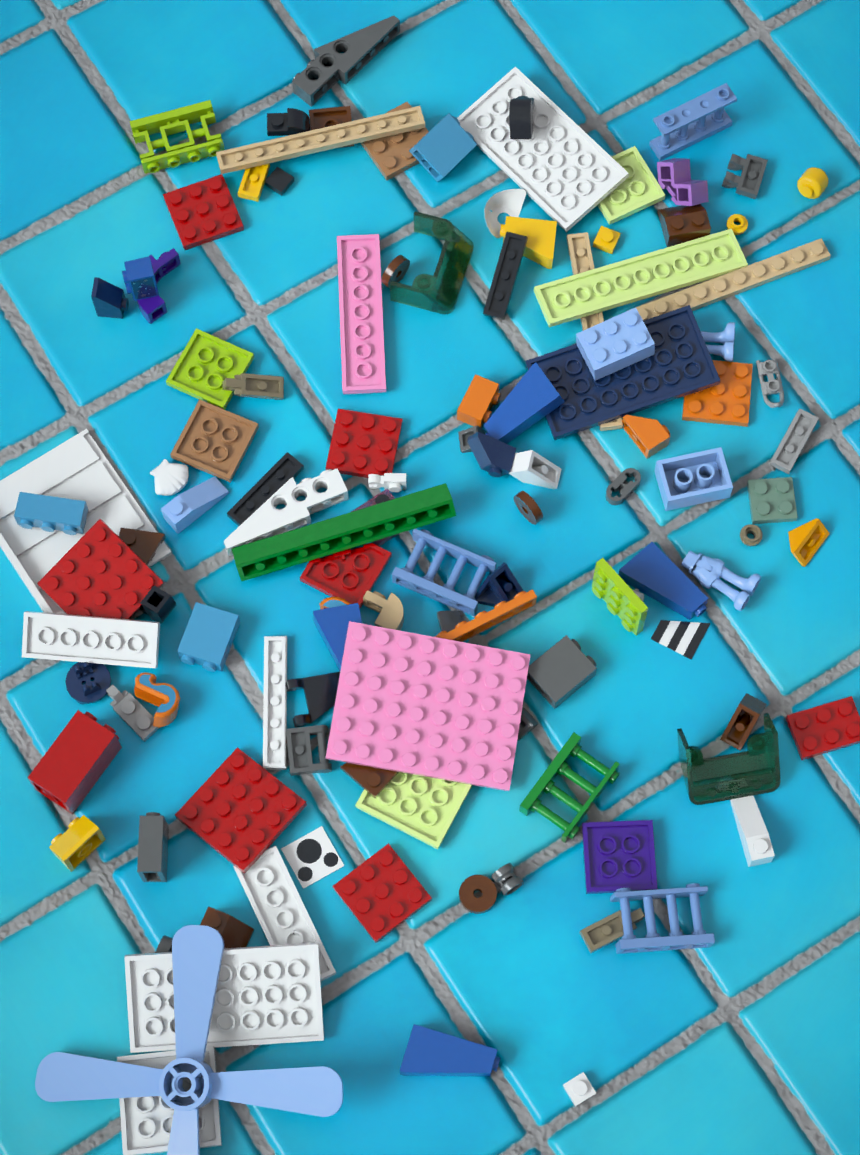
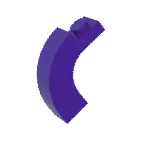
M174 248L169 252L162 253L157 260L150 255L157 284L162 277L181 264L179 254ZM160 296L137 300L142 315L150 324L167 313L166 304Z

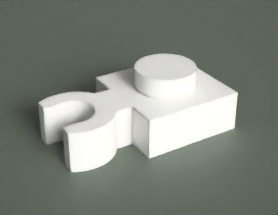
M384 473V476L369 474V488L377 489L384 487V490H389L390 492L407 490L406 473Z

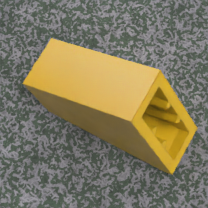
M506 216L505 224H501L500 237L505 239L506 232L527 236L528 240L523 256L547 269H552L557 221Z

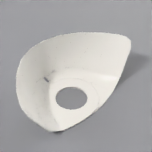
M524 189L503 190L494 194L487 201L484 209L485 220L488 229L495 238H501V224L497 220L500 213H507L510 217H519L526 196Z

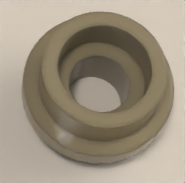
M746 525L741 529L740 539L747 546H756L762 540V531L756 525ZM751 533L755 538L750 539L747 537V534Z

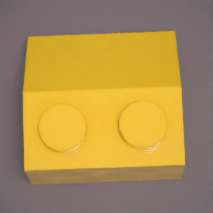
M85 815L81 818H75L69 824V829L63 834H58L51 841L52 845L49 847L52 853L71 872L106 840L99 827Z

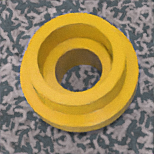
M734 214L728 218L726 226L727 229L732 228L734 235H740L746 231L748 221L743 215Z

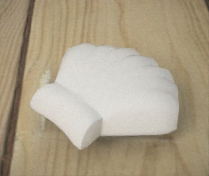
M166 459L150 472L154 476L155 493L157 495L168 496L178 493L185 487L189 478L187 465L169 463Z

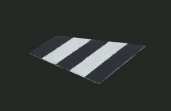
M661 620L651 639L692 659L710 623Z

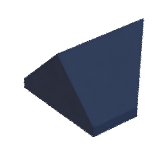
M503 563L486 578L474 598L478 601V604L495 607L502 601L508 602L514 599V596L522 592L523 589L508 565Z

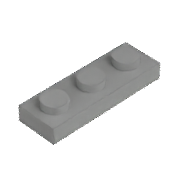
M799 408L769 465L789 474L815 428L819 417Z

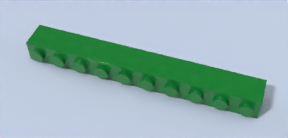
M445 483L232 548V552L242 582L456 516L451 494Z

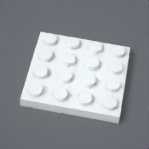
M214 1046L206 1047L204 1061L215 1073ZM176 1050L117 1057V1062L164 1069L170 1062L176 1060ZM188 1077L183 1080L182 1086L184 1090L189 1091L192 1086V1082ZM161 1096L119 1098L123 1155L168 1152L174 1109L169 1107ZM212 1098L207 1105L199 1109L200 1148L222 1146L218 1099Z

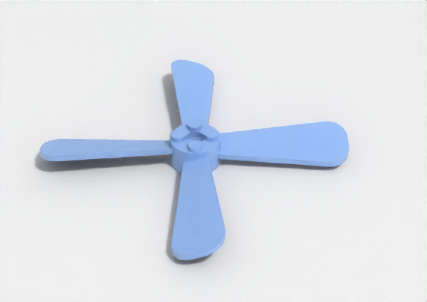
M188 925L179 929L172 940L176 1060L170 1062L164 1069L64 1052H54L47 1055L40 1062L36 1074L35 1089L38 1096L48 1102L161 1096L163 1101L174 1109L167 1155H200L199 1109L207 1105L212 1098L328 1117L337 1113L343 1104V1082L340 1075L334 1069L325 1066L213 1072L212 1068L204 1061L224 951V940L221 934L212 927ZM186 1077L192 1082L189 1091L184 1090L182 1086L183 1080Z

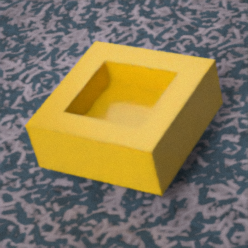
M601 226L593 242V247L613 254L621 233Z

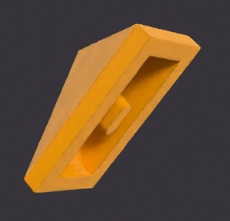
M817 518L788 532L791 553L803 567L808 564L830 534Z

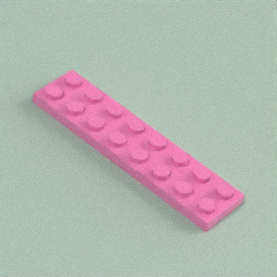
M379 234L337 236L343 394L386 392Z

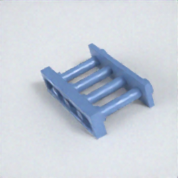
M727 83L653 118L662 135L651 140L649 146L659 161L732 126V120L724 108L736 102V96Z
M414 529L412 532L413 540L417 543L405 568L395 567L392 573V582L474 617L478 610V601L474 597L486 572L492 573L496 570V562L489 556H479L436 538L427 530ZM426 545L437 550L426 575L421 578L414 575L413 570ZM445 554L458 560L446 585L440 586L434 583L433 579ZM468 563L478 567V570L467 593L461 595L455 592L454 587L465 564Z
M699 883L686 885V888L630 891V888L617 889L610 897V902H620L624 936L615 944L616 953L710 948L715 943L714 933L706 934V931L703 930L699 896H703L708 891V887H700ZM690 897L694 928L692 935H683V932H680L676 898ZM653 899L667 900L671 932L668 934L669 936L660 937L656 931ZM643 900L647 928L645 938H636V935H633L629 901Z

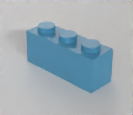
M19 492L14 518L22 528L32 529V527H37L47 532L58 530L68 535H76V533H84L89 509L86 501Z

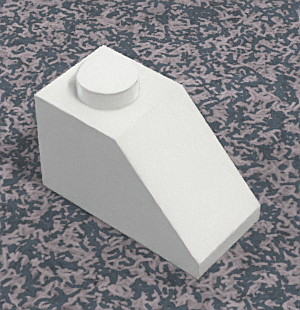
M530 450L515 453L509 474L523 483L557 489L562 469L535 451Z

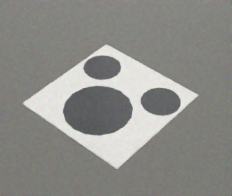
M322 826L281 848L303 889L344 866Z

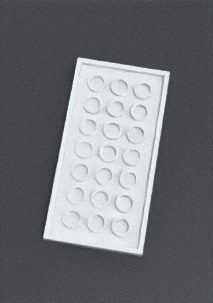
M516 67L457 117L460 126L474 137L477 146L521 189H524L526 194L554 221H557V224L566 232L629 177V173ZM519 96L534 98L533 134L531 139H510V99Z
M318 943L224 949L206 1047L324 1041ZM172 952L125 955L130 1053L176 1050Z

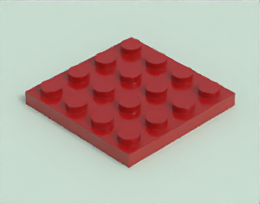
M99 519L37 584L69 615L130 619L142 607L140 602L152 587L160 588L165 582L102 519Z
M237 747L175 814V817L245 874L307 806V803Z

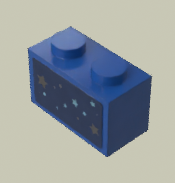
M150 256L124 262L126 269L122 271L127 294L132 293L134 301L159 296Z

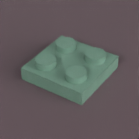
M792 477L748 480L747 488L752 524L797 521Z

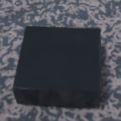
M276 167L265 180V185L282 196L294 182V177Z

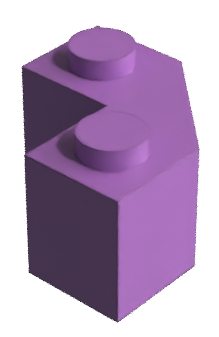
M672 158L657 162L658 184L662 189H667L675 205L694 206L709 202L707 180H691L690 159Z

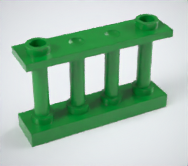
M573 732L520 804L519 809L526 816L530 811H536L565 831L561 839L564 843L568 838L573 839L580 830L578 824L608 783L613 784L620 774L618 772L620 765L618 762H615L611 768H608L582 750L580 745L581 737ZM571 756L573 758L578 757L605 776L597 787L568 767L569 764L566 762ZM558 774L560 776L563 774L591 794L584 805L555 786L553 780ZM544 792L552 794L578 813L571 823H568L541 804L540 798Z

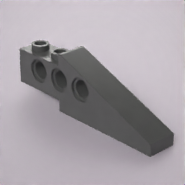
M391 16L315 48V60H311L307 68L301 73L296 74L293 78V93L312 107L339 80L346 85L400 33V20L395 16Z

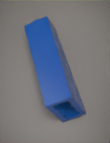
M534 363L484 424L488 431L485 435L508 444L564 403L562 397L537 363Z
M653 542L648 544L619 569L618 575L626 584L638 589L640 592L689 620L695 615L697 617L701 616L707 609L706 605L709 598Z
M358 603L313 611V621L339 671L341 670L349 621L362 624Z
M414 1024L401 1064L400 1075L491 1076L492 1070L497 1072L501 1057L496 1056L498 1049Z

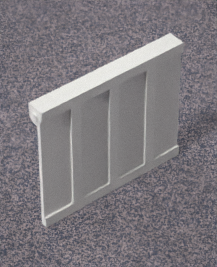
M87 429L0 481V548L44 613L67 614L37 583L99 519H102L118 536L120 528L158 533ZM19 492L86 501L89 510L84 533L68 535L58 530L47 532L37 527H32V529L20 527L14 518ZM164 541L158 546L156 554L152 561L150 560L148 566L151 567L160 560H164L172 555Z

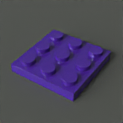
M653 820L582 823L586 894L614 893L620 888H630V891L658 889Z

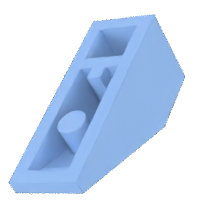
M214 476L179 494L162 507L163 517L179 534L228 495L229 491Z

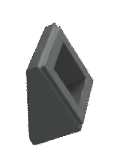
M474 426L458 432L462 453L472 452L467 442L468 437L477 432L485 434L484 429Z
M459 610L437 612L441 632H449L462 622Z
M524 707L521 713L518 741L539 724Z

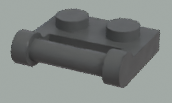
M327 725L286 729L291 776L329 773L332 771V764L329 763V759H325L327 751ZM311 735H317L320 761L317 764H313Z

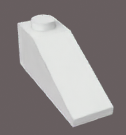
M753 794L730 799L748 867L770 863L775 855L769 833Z

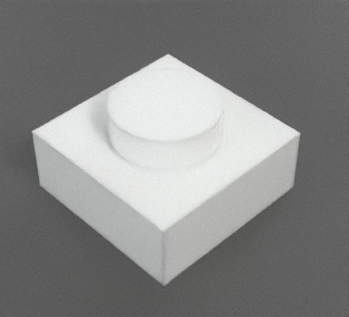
M584 1072L563 1084V1088L575 1107L596 1095Z

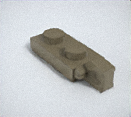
M241 373L240 375H235L234 379L225 378L222 390L234 391V395H239L240 397L282 400L284 398V377Z
M641 908L631 912L633 930L637 928L635 924L645 917ZM621 910L580 930L579 933L590 953L624 936Z

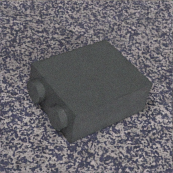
M566 635L529 665L527 679L555 709L596 675L597 665L589 655L585 656L582 653L581 646L575 639L571 640Z
M148 812L146 816H140L137 872L143 882H167L169 826L164 816H160V813Z

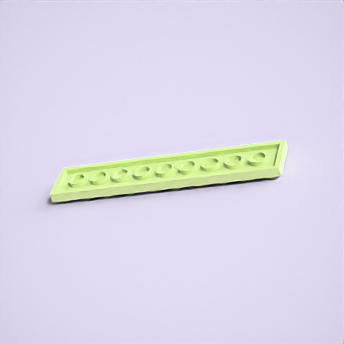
M731 228L534 287L533 291L548 326L552 327L710 280L746 267L748 263Z

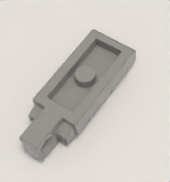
M114 685L106 690L108 696L113 700L110 703L113 710L144 742L160 728L153 726L154 717L126 690L121 693Z

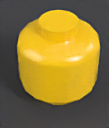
M808 168L797 182L799 192L809 199L820 197L828 186V176L820 168Z

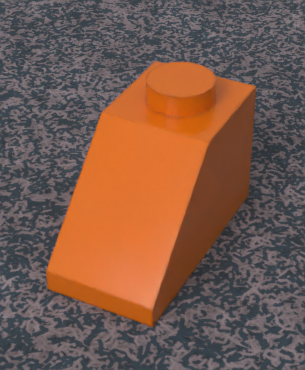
M632 415L623 416L622 428L647 459L669 445L670 432L658 420Z

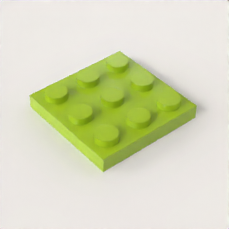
M196 328L168 376L166 384L225 410L234 395V391L222 390L223 381L225 378L234 379L235 375L246 373L254 359V354Z
M601 558L595 565L592 591L597 598H602L607 603V608L613 615L617 614L622 620V625L628 632L632 631L635 635H638L643 631L648 607L605 559Z

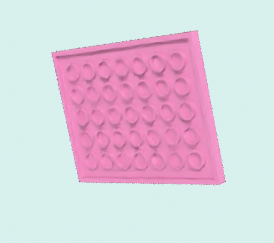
M349 621L325 759L509 791L531 654Z

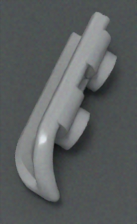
M777 358L766 360L765 362L757 360L756 364L764 402L771 408L781 407L784 403V391ZM763 375H767L768 382H764ZM779 393L780 402L772 403L768 400L767 395Z

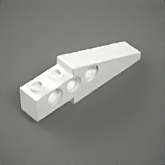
M338 468L325 470L314 478H305L297 485L294 478H290L224 540L228 556L233 555L232 548L311 524V514L348 500V490ZM322 487L327 489L323 493L317 492V489ZM299 496L307 497L304 501L296 500ZM279 504L286 505L284 509L275 508Z

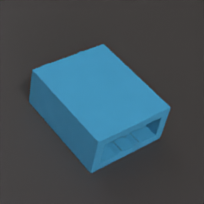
M448 113L409 152L438 182L477 143L474 141V137L460 126L459 120Z
M196 602L177 650L181 661L189 665H194V663L202 665L204 669L215 672V670L223 671L241 623L239 615Z

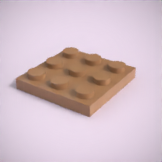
M405 102L387 113L412 107L408 102ZM425 127L361 142V145L387 181L419 164V161L409 150L429 131Z
M199 399L170 456L177 461L231 483L259 428V424Z

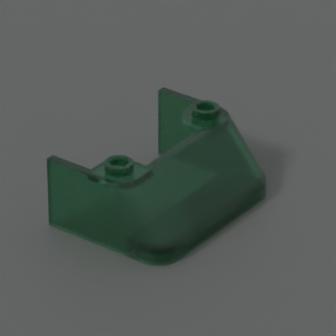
M415 211L414 232L433 236L445 242L434 275L420 274L414 279L412 286L391 281L390 300L440 314H449L455 309L473 255L474 245L472 240L449 220Z
M764 713L765 733L753 735L747 742V751L703 759V754L698 747L688 745L682 728L677 729L679 759L687 794L693 804L703 805L773 792L779 787L778 732L768 713Z

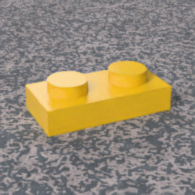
M270 163L245 169L238 190V197L259 202Z

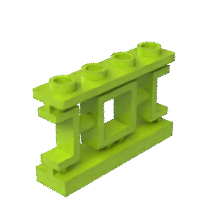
M210 100L129 121L135 143L138 144L146 141L149 150L148 153L139 155L145 174L156 173L169 167L175 168L180 164L197 162L210 156L216 157V152L225 150L221 134L210 136L207 127L209 124L216 123ZM201 122L202 128L191 131L190 124ZM183 131L187 132L189 142L169 146L168 135ZM161 132L162 139L150 141L149 135ZM206 137V143L195 145V138ZM165 147L167 153L155 156L154 149Z

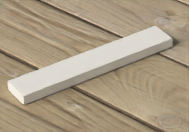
M264 636L263 768L265 770H286L287 690L285 682H287V636Z

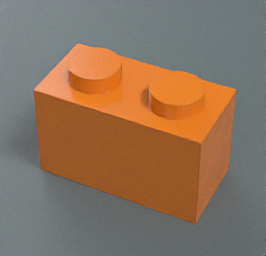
M475 374L457 410V420L482 428L483 424L492 415L490 410L493 404L497 405L500 400L499 384Z

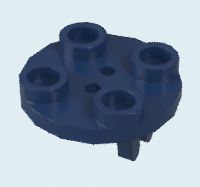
M78 662L73 665L68 671L65 681L68 693L80 704L95 703L108 694L106 690L111 686L112 682L110 672L104 664Z

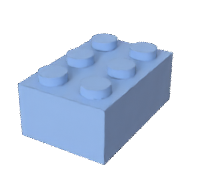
M636 308L576 334V345L595 381L655 354V343Z
M721 447L656 461L654 472L665 511L730 498L733 485Z

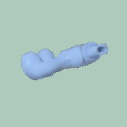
M729 322L722 332L711 333L701 331L705 342L724 344L719 346L706 345L709 354L721 356L726 361H733L734 322Z
M689 551L681 566L689 570L688 573L692 574L704 587L708 589L713 587L724 593L734 602L735 609L742 611L747 605L750 596L757 589L762 576L752 574L749 578L740 577L727 569L722 560L718 558L713 559L701 553L697 555ZM720 578L734 584L742 591L739 592L721 581Z

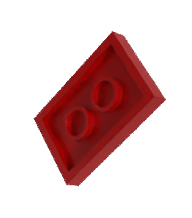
M852 696L786 716L801 760L860 743V716Z

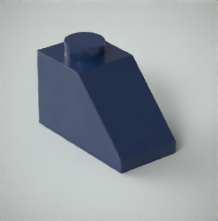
M94 278L91 298L97 316L123 319L124 311L128 310L129 300L125 297L123 289L103 279Z
M480 432L468 437L467 442L482 470L487 471L493 477H501L511 472L516 452L515 447Z

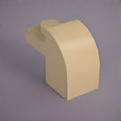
M367 590L363 597L364 606L380 613L374 625L401 630L404 623V611L400 599L392 592L386 600L385 596L376 591L372 593Z

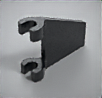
M340 672L290 679L285 682L287 692L304 689L308 714L296 715L292 718L294 727L311 724L334 706Z

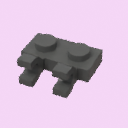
M732 154L727 169L733 171L742 170L741 176H737L727 171L722 187H736L735 193L756 199L768 160L747 154L746 159Z

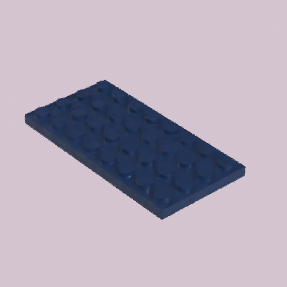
M690 305L644 320L643 322L655 343V354L596 381L576 344L526 360L527 370L534 363H537L564 400L562 405L545 416L554 440L719 385L720 378Z

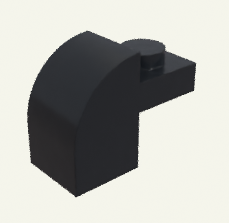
M519 96L510 99V139L532 138L534 98Z
M287 108V113H267L268 136H285L310 131L309 116L301 110Z
M153 586L140 602L142 607L139 610L149 615L153 621L162 624L175 608L176 602L171 595Z

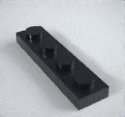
M506 232L483 315L505 320L527 244V236Z
M287 452L227 512V517L240 526L290 478L293 477L295 479L304 469V465Z

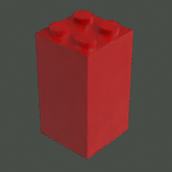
M77 710L28 776V780L36 791L72 815L122 748L118 741L119 737L115 734L116 731L107 724H104V726L96 722L98 719L91 713L86 711L84 714Z

